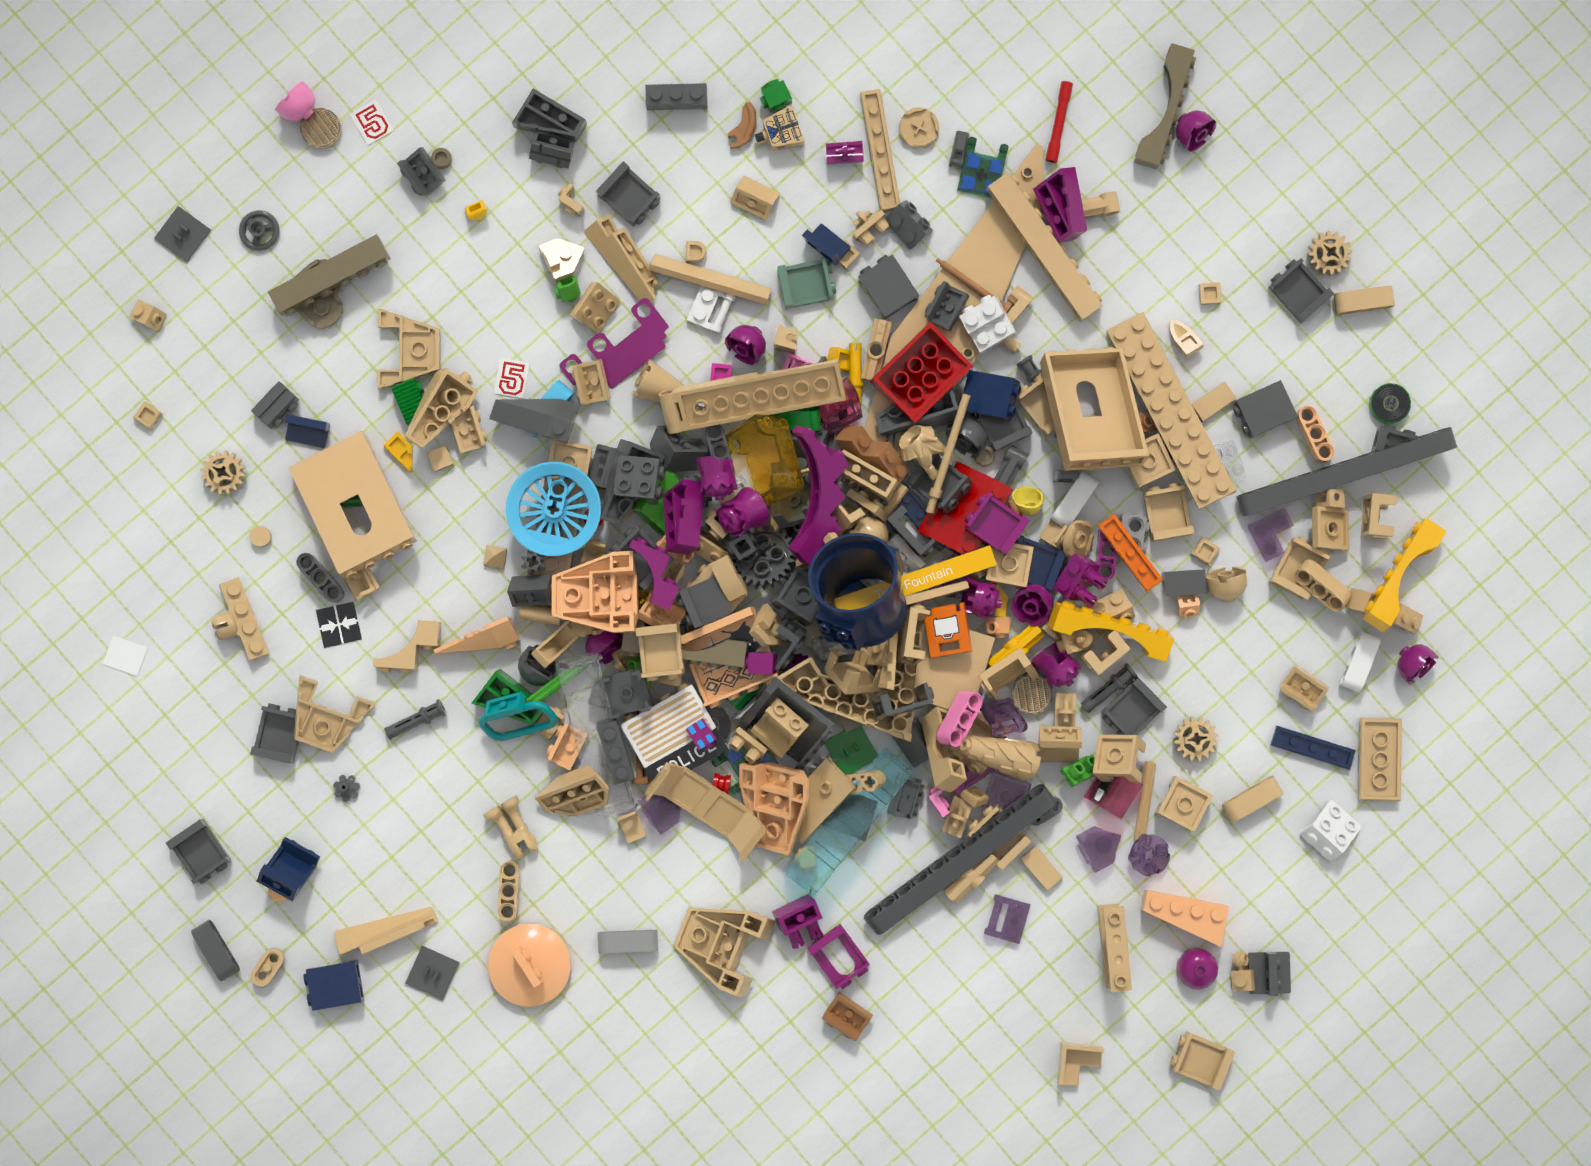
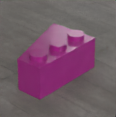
M1075 167L1060 168L1033 188L1058 242L1073 241L1087 231Z
M683 479L663 494L666 547L668 552L689 555L699 548L704 492L700 493L701 483L698 481Z

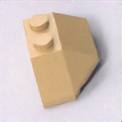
M589 765L558 776L539 792L535 799L547 813L557 812L564 815L578 816L608 805L609 786Z

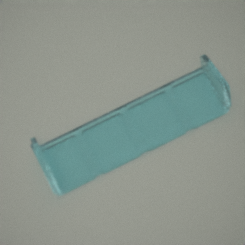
M882 748L864 771L879 770L883 772L886 777L885 785L872 792L851 793L824 821L791 864L786 867L785 874L812 897L820 890L913 773L914 769L887 748ZM856 781L854 785H860V781Z

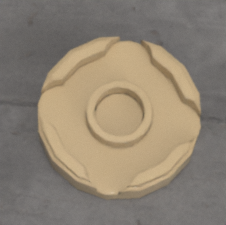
M1076 520L1067 528L1063 540V551L1069 559L1073 553L1087 555L1093 545L1094 532L1091 531L1092 525L1088 521Z

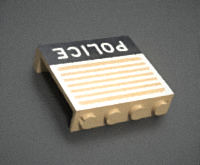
M685 683L676 688L678 692L671 696L670 693H667L658 698L660 702L654 705L650 711L642 712L637 716L632 713L623 718L624 723L620 726L652 781L666 762L674 763L678 766L683 765L693 770L729 749L728 744L723 740L708 711L702 706L703 703L694 688V684L688 685V683ZM703 717L717 736V739L714 740L715 745L706 751L704 748L698 750L686 731V728Z

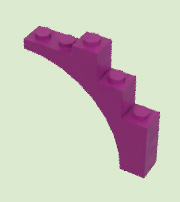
M797 425L792 430V433L800 442L807 458L810 470L811 492L805 520L788 549L800 562L810 565L815 554L825 545L824 537L832 532L838 534L842 529L837 523L838 519L831 513L846 497L841 492V486L835 480L849 466V463L844 459L846 456L841 450L828 448L822 441H818L815 437L816 433L811 428Z

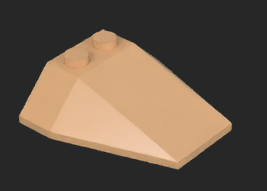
M634 551L611 552L553 575L552 617L612 633L635 632L639 616L638 573Z
M772 762L739 764V785L744 805L766 827V832L756 844V847L790 855L809 801V780L805 772Z

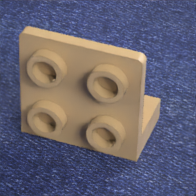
M900 483L889 499L888 506H883L880 503V497L866 489L863 491L859 490L858 493L850 489L846 495L856 504L886 522L908 491V488Z
M1039 726L1038 746L1040 751H1038L1037 756H1041L1040 762H1075L1079 760V748H1082L1081 727Z

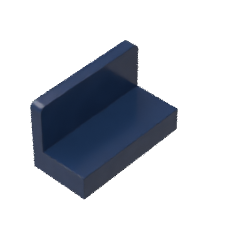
M820 224L813 233L807 229L802 234L808 245L826 257L835 266L851 249L850 245L823 224Z
M289 414L286 415L285 422L288 426L285 440L321 448L326 447L330 428L329 423Z

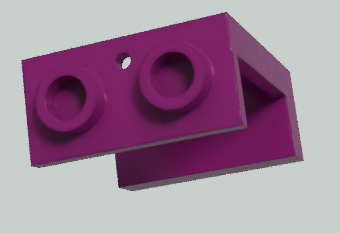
M841 923L807 947L810 954L813 955L836 989L839 987L841 989L846 988L852 983L851 978L856 975L860 977L868 971L869 962ZM837 937L855 962L854 970L848 975L838 973L821 950Z

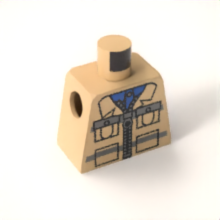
M792 105L764 119L763 126L765 130L754 134L757 145L769 142L772 151L804 146L805 142Z

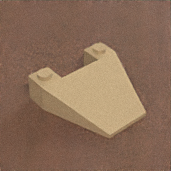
M688 908L673 947L718 989L736 997L746 998L753 978L735 971L749 934L768 940L775 920L750 911Z

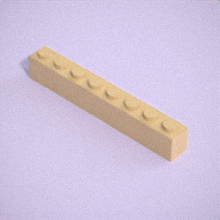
M1007 172L986 188L987 192L1079 321H1082L1103 306L1100 303L1102 301L1100 295L1096 291L1093 292L1091 290L1088 278L1084 274L1081 276L1077 268L1079 267L1073 258L1069 259L1065 252L1067 250L1063 243L1056 241L1053 236L1055 234L1050 225H1045L1042 221L1043 216L1037 208L1034 209L1032 207L1029 195L1025 191L1022 192L1018 187L1020 184L1014 175L1010 176Z

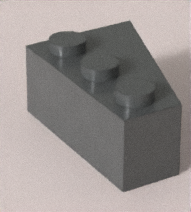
M534 88L512 122L513 127L516 129L530 132L538 130L574 139L575 142L578 141L587 126L586 119Z

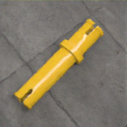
M849 343V382H847V386H849V405L855 402V396L856 403L862 405V343H856V351L855 343Z

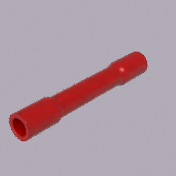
M1061 81L1051 140L1048 144L1045 161L1050 163H1057L1061 136L1073 83L1068 81Z

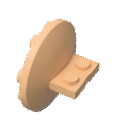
M534 923L517 925L505 931L494 943L488 959V972L496 991L507 1001L524 1007L539 1006L553 1000L564 989L571 971L570 953L563 939L552 929Z

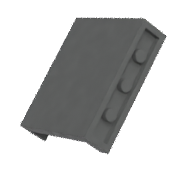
M775 677L736 728L740 727L745 731L749 724L753 727L764 715L765 710L778 697L809 725L794 745L786 752L788 756L798 763L795 769L800 767L803 770L832 735L833 732L830 729L835 723Z

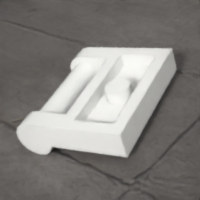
M701 286L687 321L721 334L723 329L721 326L731 302L735 301L736 296ZM720 297L724 301L714 324H711L709 319Z

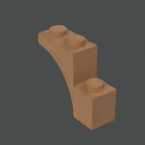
M845 425L835 438L842 451L846 450L898 481V486L910 471L890 442L873 441L863 426Z

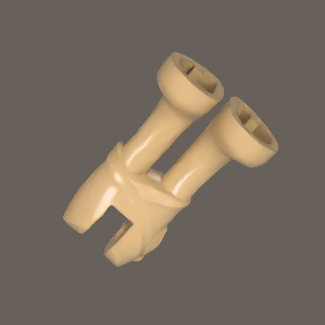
M516 795L501 804L516 828L514 832L499 805L483 814L487 821H494L504 835L503 839L511 852L520 860L525 855L518 843L524 840L530 851L534 852L538 849V842L535 836L528 830L526 823L524 824L518 812L519 799Z

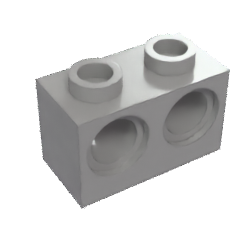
M1122 513L1120 515V522L1145 554L1147 542H1144V536L1149 532L1150 522H1147V517ZM1131 521L1138 522L1139 530L1137 532L1130 529L1129 524Z

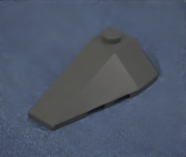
M952 387L916 423L912 422L893 404L877 414L875 418L880 435L905 432L913 425L938 427L954 423L959 406Z

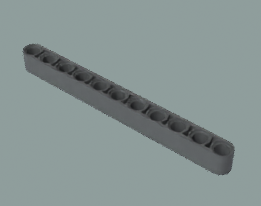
M1452 427L1440 429L1385 447L1382 451H1372L1240 494L1236 498L1242 516H1248L1457 448Z
M1044 784L1035 786L986 822L971 837H966L868 910L864 915L865 922L875 934H883L1049 811L1056 804V799Z

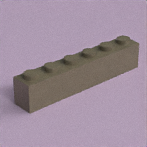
M376 234L268 291V294L281 316L286 315L288 317L296 313L297 308L303 305L304 307L312 305L315 302L314 299L320 296H329L333 293V289L339 286L341 288L348 286L352 283V279L365 277L370 273L369 270L375 267L377 269L384 267L391 258L381 239Z

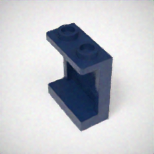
M969 370L963 392L971 396L966 414L973 415L975 413L1011 421L1017 410L1015 405L1016 399L1021 393L1020 382L1011 377Z
M1020 535L1015 544L1034 547L1027 583L1041 585L1051 592L1065 559L1064 551L1053 549Z
M284 837L280 847L268 864H264L261 868L256 882L293 902L316 869L320 856L312 850L299 845L294 840Z
M358 960L308 968L303 975L305 986L309 988L307 1003L308 1006H312V1011L364 1001Z

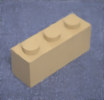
M843 450L842 452L846 456L844 459L849 463V466L842 472L841 476L888 502L898 486V481Z

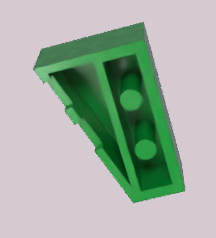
M502 669L494 672L471 704L485 708L487 701L522 692L526 696V700L532 693ZM532 709L508 717L533 725L540 719L543 712L538 709Z

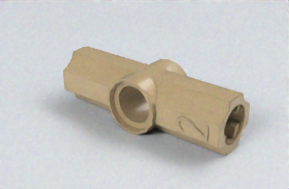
M874 318L861 375L862 379L871 380L881 370L892 322ZM873 345H880L882 347L880 355L874 356L871 354L870 349Z
M992 852L954 880L943 890L952 902L957 904L971 889L974 890L983 882L985 876L1000 860Z

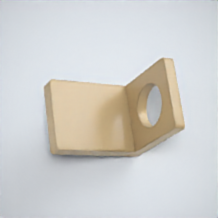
M1049 521L1039 538L1055 548L1063 550L1064 535L1068 527L1064 525L1062 528L1056 523Z
M637 810L616 818L620 823L627 843L647 836Z

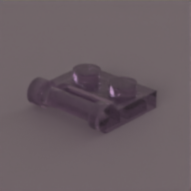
M1011 698L985 703L980 708L985 720L992 728L994 738H1002L1005 734L1013 732L1022 733L1028 728L1027 722ZM1013 720L1015 723L1007 726H1002L1001 722Z
M995 894L993 899L995 903L984 934L1020 944L1031 904ZM1005 903L1008 904L1001 932L995 929L1002 905Z

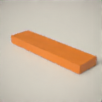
M1115 514L1097 526L1146 592L1163 580Z

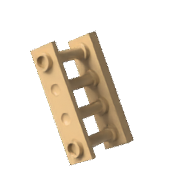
M1119 904L1098 905L1105 987L1111 988V992L1132 990L1124 906L1119 907Z

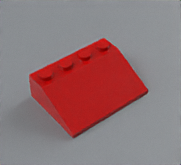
M929 322L869 382L912 422L916 423L973 365Z
M957 461L954 468L962 474H966L973 482L970 491L960 498L956 508L948 514L937 506L933 514L927 512L916 532L930 540L934 539L939 545L960 556L978 550L983 542L965 529L967 523L964 521L971 511L976 512L979 507L976 503L983 494L987 496L990 492L994 498L1005 504L1013 489Z

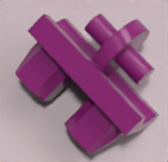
M862 141L826 143L827 165L864 162Z

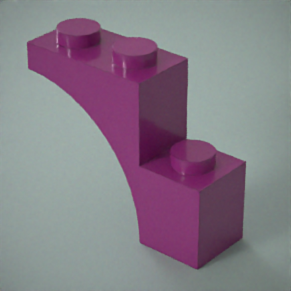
M637 537L636 541L632 539L628 547L637 551L645 559L652 573L653 591L650 602L670 610L679 587L675 586L677 582L665 577L664 580L661 579L671 557L667 555L668 550L659 546L653 549L648 546V541Z

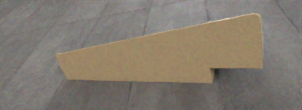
M610 215L600 218L584 231V234L639 300L647 298L652 303L657 297L654 294V288L657 286L658 279L654 272L649 270L650 266L626 229L623 228L617 231Z
M427 907L336 930L334 935L339 955L357 947L360 948L362 954H365L438 922L433 908Z

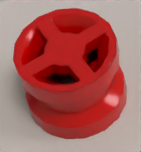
M715 773L713 786L728 794L731 775L720 776L719 773Z

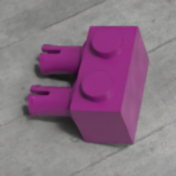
M1073 553L1053 589L1065 598L1080 600L1091 608L1096 604L1092 600L1097 602L1098 597L1086 590L1089 584H1093L1098 590H1103L1106 586L1102 583L1107 584L1108 580L1097 573L1100 565L1086 555Z
M809 894L772 911L779 930L785 936L788 935L793 949H798V944L801 947L805 944L799 932V929L807 927L811 940L818 939L816 935L819 938L823 936V932L817 922L823 917L816 900Z

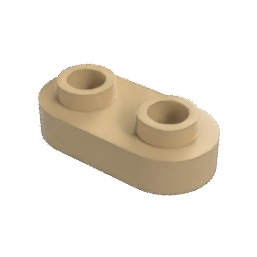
M271 948L263 954L251 973V980L255 985L262 987L272 981L285 960L284 953L280 949ZM273 954L278 957L277 962L271 960ZM260 972H264L266 974L265 979L260 978Z

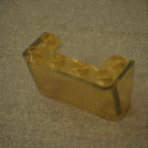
M755 414L725 435L730 454L746 455L754 489L761 495L766 506L804 489V480L788 422L779 416ZM733 440L739 443L740 449L734 446Z

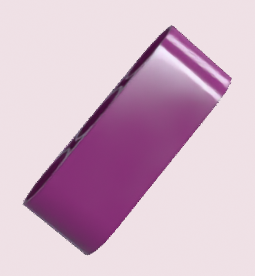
M1098 529L1095 562L1100 567L1097 573L1100 574L1102 566L1108 567L1110 575L1104 578L1110 580L1115 575L1117 552L1100 529ZM1103 546L1111 548L1112 553L1110 557H1105L1102 554Z

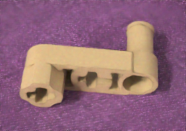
M1019 285L1007 297V300L1014 305L1007 313L1012 324L1033 300V297ZM1012 336L1001 342L1013 354L1021 346V343Z
M879 770L846 774V777L851 782L854 780L860 781V785H855L856 789L852 793L872 792L882 788L886 783L884 773Z

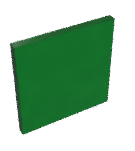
M861 725L847 733L844 730L824 743L832 758L837 759L835 762L837 767L845 775L852 774L879 758Z

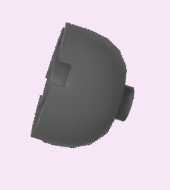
M964 418L954 449L963 455L969 453L972 454L971 458H977L987 444V434L979 420ZM953 424L947 430L945 436H950Z
M530 645L524 650L518 660V671L527 683L534 686H543L558 675L560 664L559 662L556 664L554 661L544 668L531 655L539 645L534 647Z

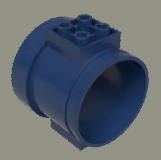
M850 533L839 536L819 549L809 567L808 583L814 600L820 608L815 619L823 639L830 643H839L848 650L860 651L861 647H871L884 643L900 630L906 618L907 602L901 587V579L905 568L899 549L889 546L876 536L865 533ZM877 579L891 585L880 599L866 607L851 610L832 607L836 596L845 587L856 581Z

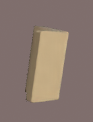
M743 176L735 188L730 203L767 220L780 193Z

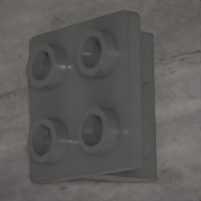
M1289 952L1248 953V970L1253 969L1255 990L1249 991L1250 994L1278 996V994L1291 993Z

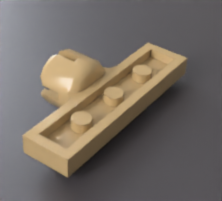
M238 577L219 584L228 611L214 617L212 620L213 629L225 626L217 630L215 633L217 638L225 640L238 636L249 661L268 655L269 651L240 578Z

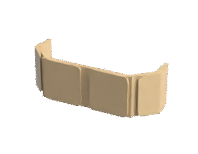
M666 762L645 790V800L648 801L652 795L664 796L727 837L739 851L741 863L766 832V827L755 817L750 809L683 765L678 766L677 764Z

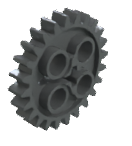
M765 525L762 526L761 530L754 527L752 535L756 542L753 544L757 549L751 555L754 557L748 561L746 560L747 558L738 560L734 554V556H731V559L734 562L737 573L741 575L743 582L748 587L753 583L755 589L761 585L763 590H765L767 584L774 588V582L781 585L780 579L784 578L787 580L786 573H792L793 571L790 566H796V562L793 560L796 557L788 549L793 540L788 538L787 532L782 533L781 528L775 531L773 525L768 530ZM763 542H768L765 546H760ZM777 554H782L781 557L774 558ZM763 568H768L764 573H760Z

